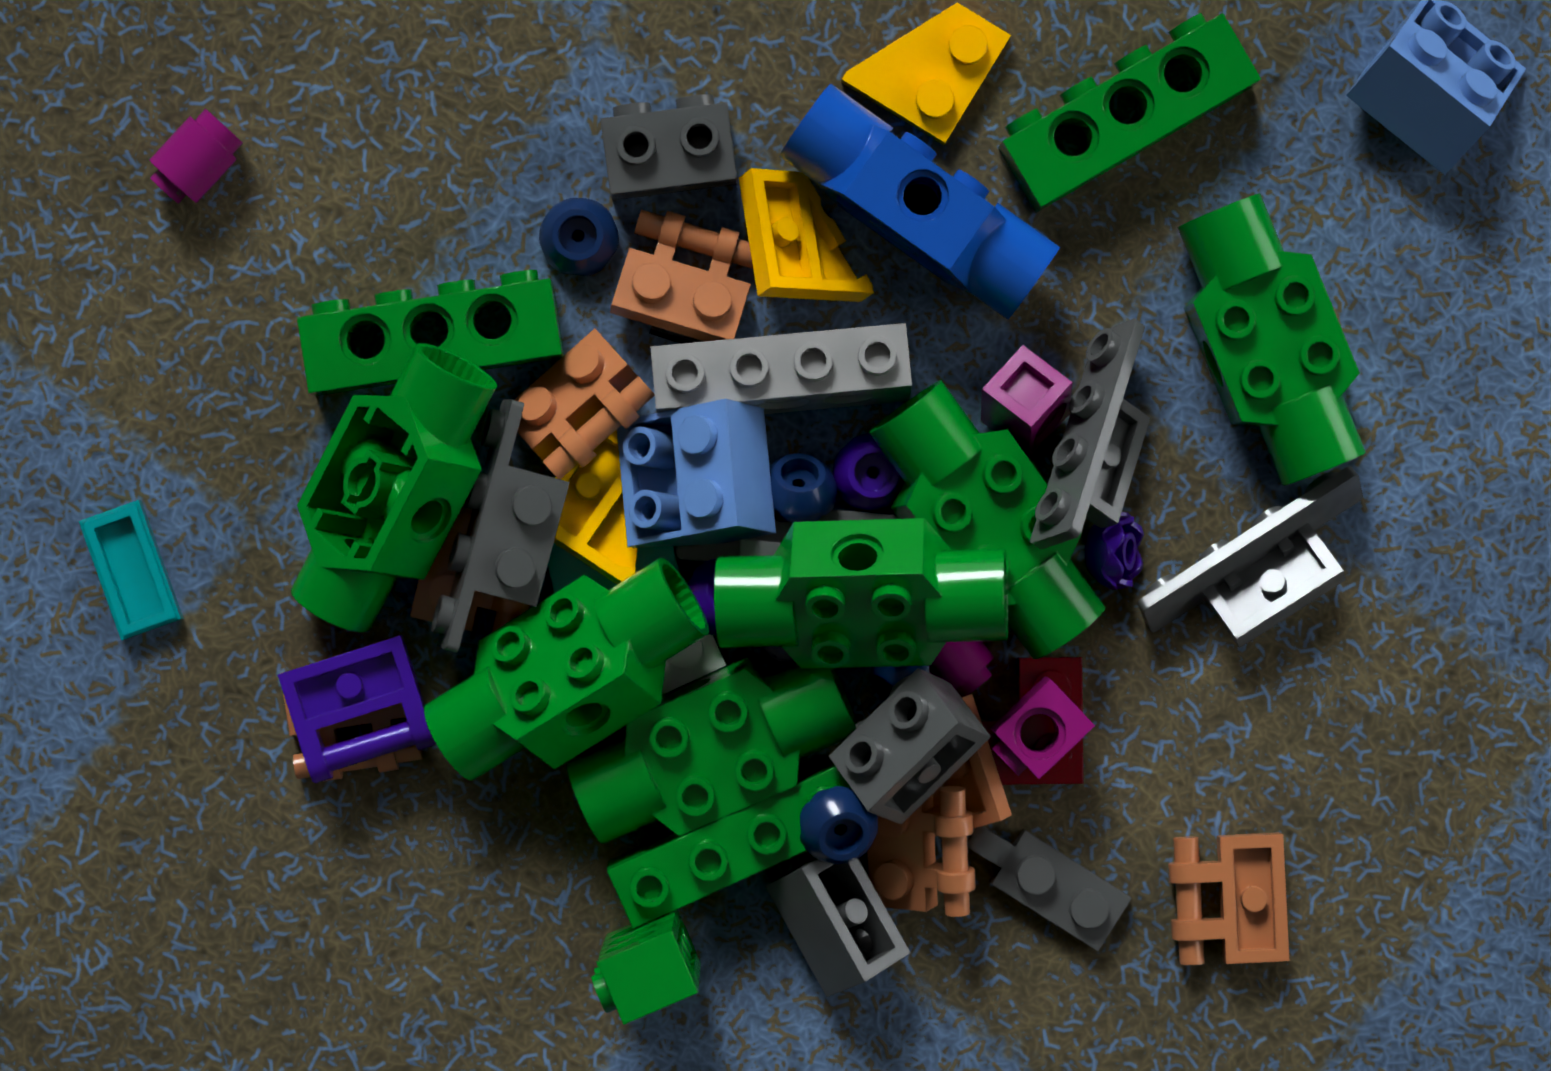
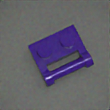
M403 635L278 674L308 772L315 784L333 778V771L414 745H416L418 750L437 745L426 723L424 715L425 703ZM402 703L407 721L325 747L319 732L320 728Z

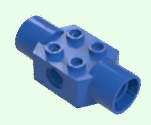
M830 83L802 119L779 157L814 181L840 208L938 278L972 294L1009 320L1050 264L1060 247L1001 204L997 203L996 206H993L986 201L985 197L988 195L989 190L971 175L958 169L954 176H951L934 164L933 159L937 153L925 142L909 132H905L901 139L891 133L893 130L892 126ZM912 189H921L928 192L934 200L935 211L928 215H917L911 212L905 205L904 194Z

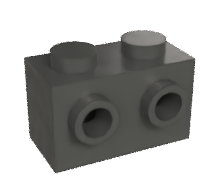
M711 94L692 95L676 99L677 109L651 112V105L648 102L629 103L613 107L614 117L600 118L612 201L737 185L727 102L714 104V98Z
M917 668L911 675L901 679L892 687L889 697L867 719L855 724L857 729L845 738L844 742L829 755V758L868 812L898 824H903L991 736L951 683Z
M812 857L765 885L826 997L868 981L911 953L859 859L844 864H832Z

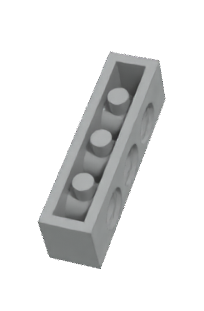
M906 323L650 346L657 413L725 398L764 408V414L903 402L908 401L911 396L912 377Z

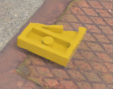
M957 2L846 71L841 83L945 145L1011 35Z
M751 168L739 177L758 296L862 302L874 293L873 285L867 274L857 279L838 248L846 240L835 221L824 212L821 206V198L807 176L795 171Z
M616 430L593 450L597 456L584 468L578 463L560 479L570 482L554 543L615 584H619L635 574L638 548L627 547Z

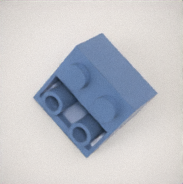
M1420 0L1367 65L1346 96L1441 173L1446 175L1491 126L1526 68L1515 60L1514 55L1505 45L1498 41L1490 40L1470 24L1461 10L1452 3L1442 0Z
M725 398L640 416L629 428L625 429L621 425L617 429L627 547L645 548L722 544L776 533L764 408Z

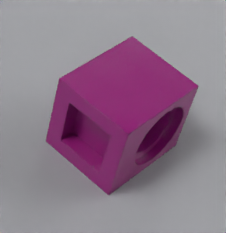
M1022 345L982 388L981 422L993 431L1008 429L1026 456L1030 458L1070 415L1069 404L1073 382Z
M1044 676L990 728L1000 739L992 749L1017 776L1028 768L1040 779L1095 725L1050 678ZM1044 714L1051 718L1054 725L1052 740L1046 746L1039 749L1026 747L1020 736L1022 724L1032 715Z

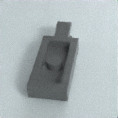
M985 826L973 828V833L967 836L968 848L999 866L989 881L992 885L1099 951L1132 899L1120 889L1025 829L1021 830L1013 844Z

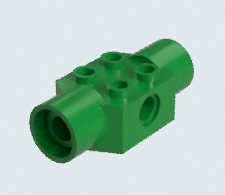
M1261 193L1216 209L1177 227L1201 284V288L1187 303L1184 310L1230 423L1259 427L1283 486L1311 477L1365 454V448L1343 397L1345 390L1360 372L1312 254L1284 252Z
M418 343L413 349L390 396H352L297 504L312 549L291 588V594L309 612L335 626L355 632H367L371 630L397 578L425 579L482 470L470 438L497 388L495 380L484 370L448 350L430 344Z
M940 380L906 401L869 431V434L904 481L891 506L898 519L925 518L951 550L1005 549L1008 587V626L1032 659H1039L1060 648L1084 631L1104 612L1105 606L1070 559L1081 534L1075 539L1042 550L1030 543L1037 520L1035 510L1041 497L1045 494L1047 483L1008 429L979 433L948 388Z
M925 518L793 522L774 555L717 558L714 578V610L718 643L721 648L781 646L801 669L929 666L933 663L946 642L1007 641L1008 587L1005 549L951 550Z
M664 558L655 560L609 590L583 575L538 603L537 607L530 608L479 640L474 674L425 705L424 715L427 726L446 760L461 776L468 780L478 778L523 749H526L544 763L556 769L661 704L666 661L709 634L706 617L688 584L673 565Z
M745 658L663 694L661 704L627 724L626 737L567 762V771L582 813L593 834L601 844L657 820L678 836H682L797 786L799 759L844 740L857 729L855 724L858 722L835 668L801 669L797 663H794L768 674L749 658Z

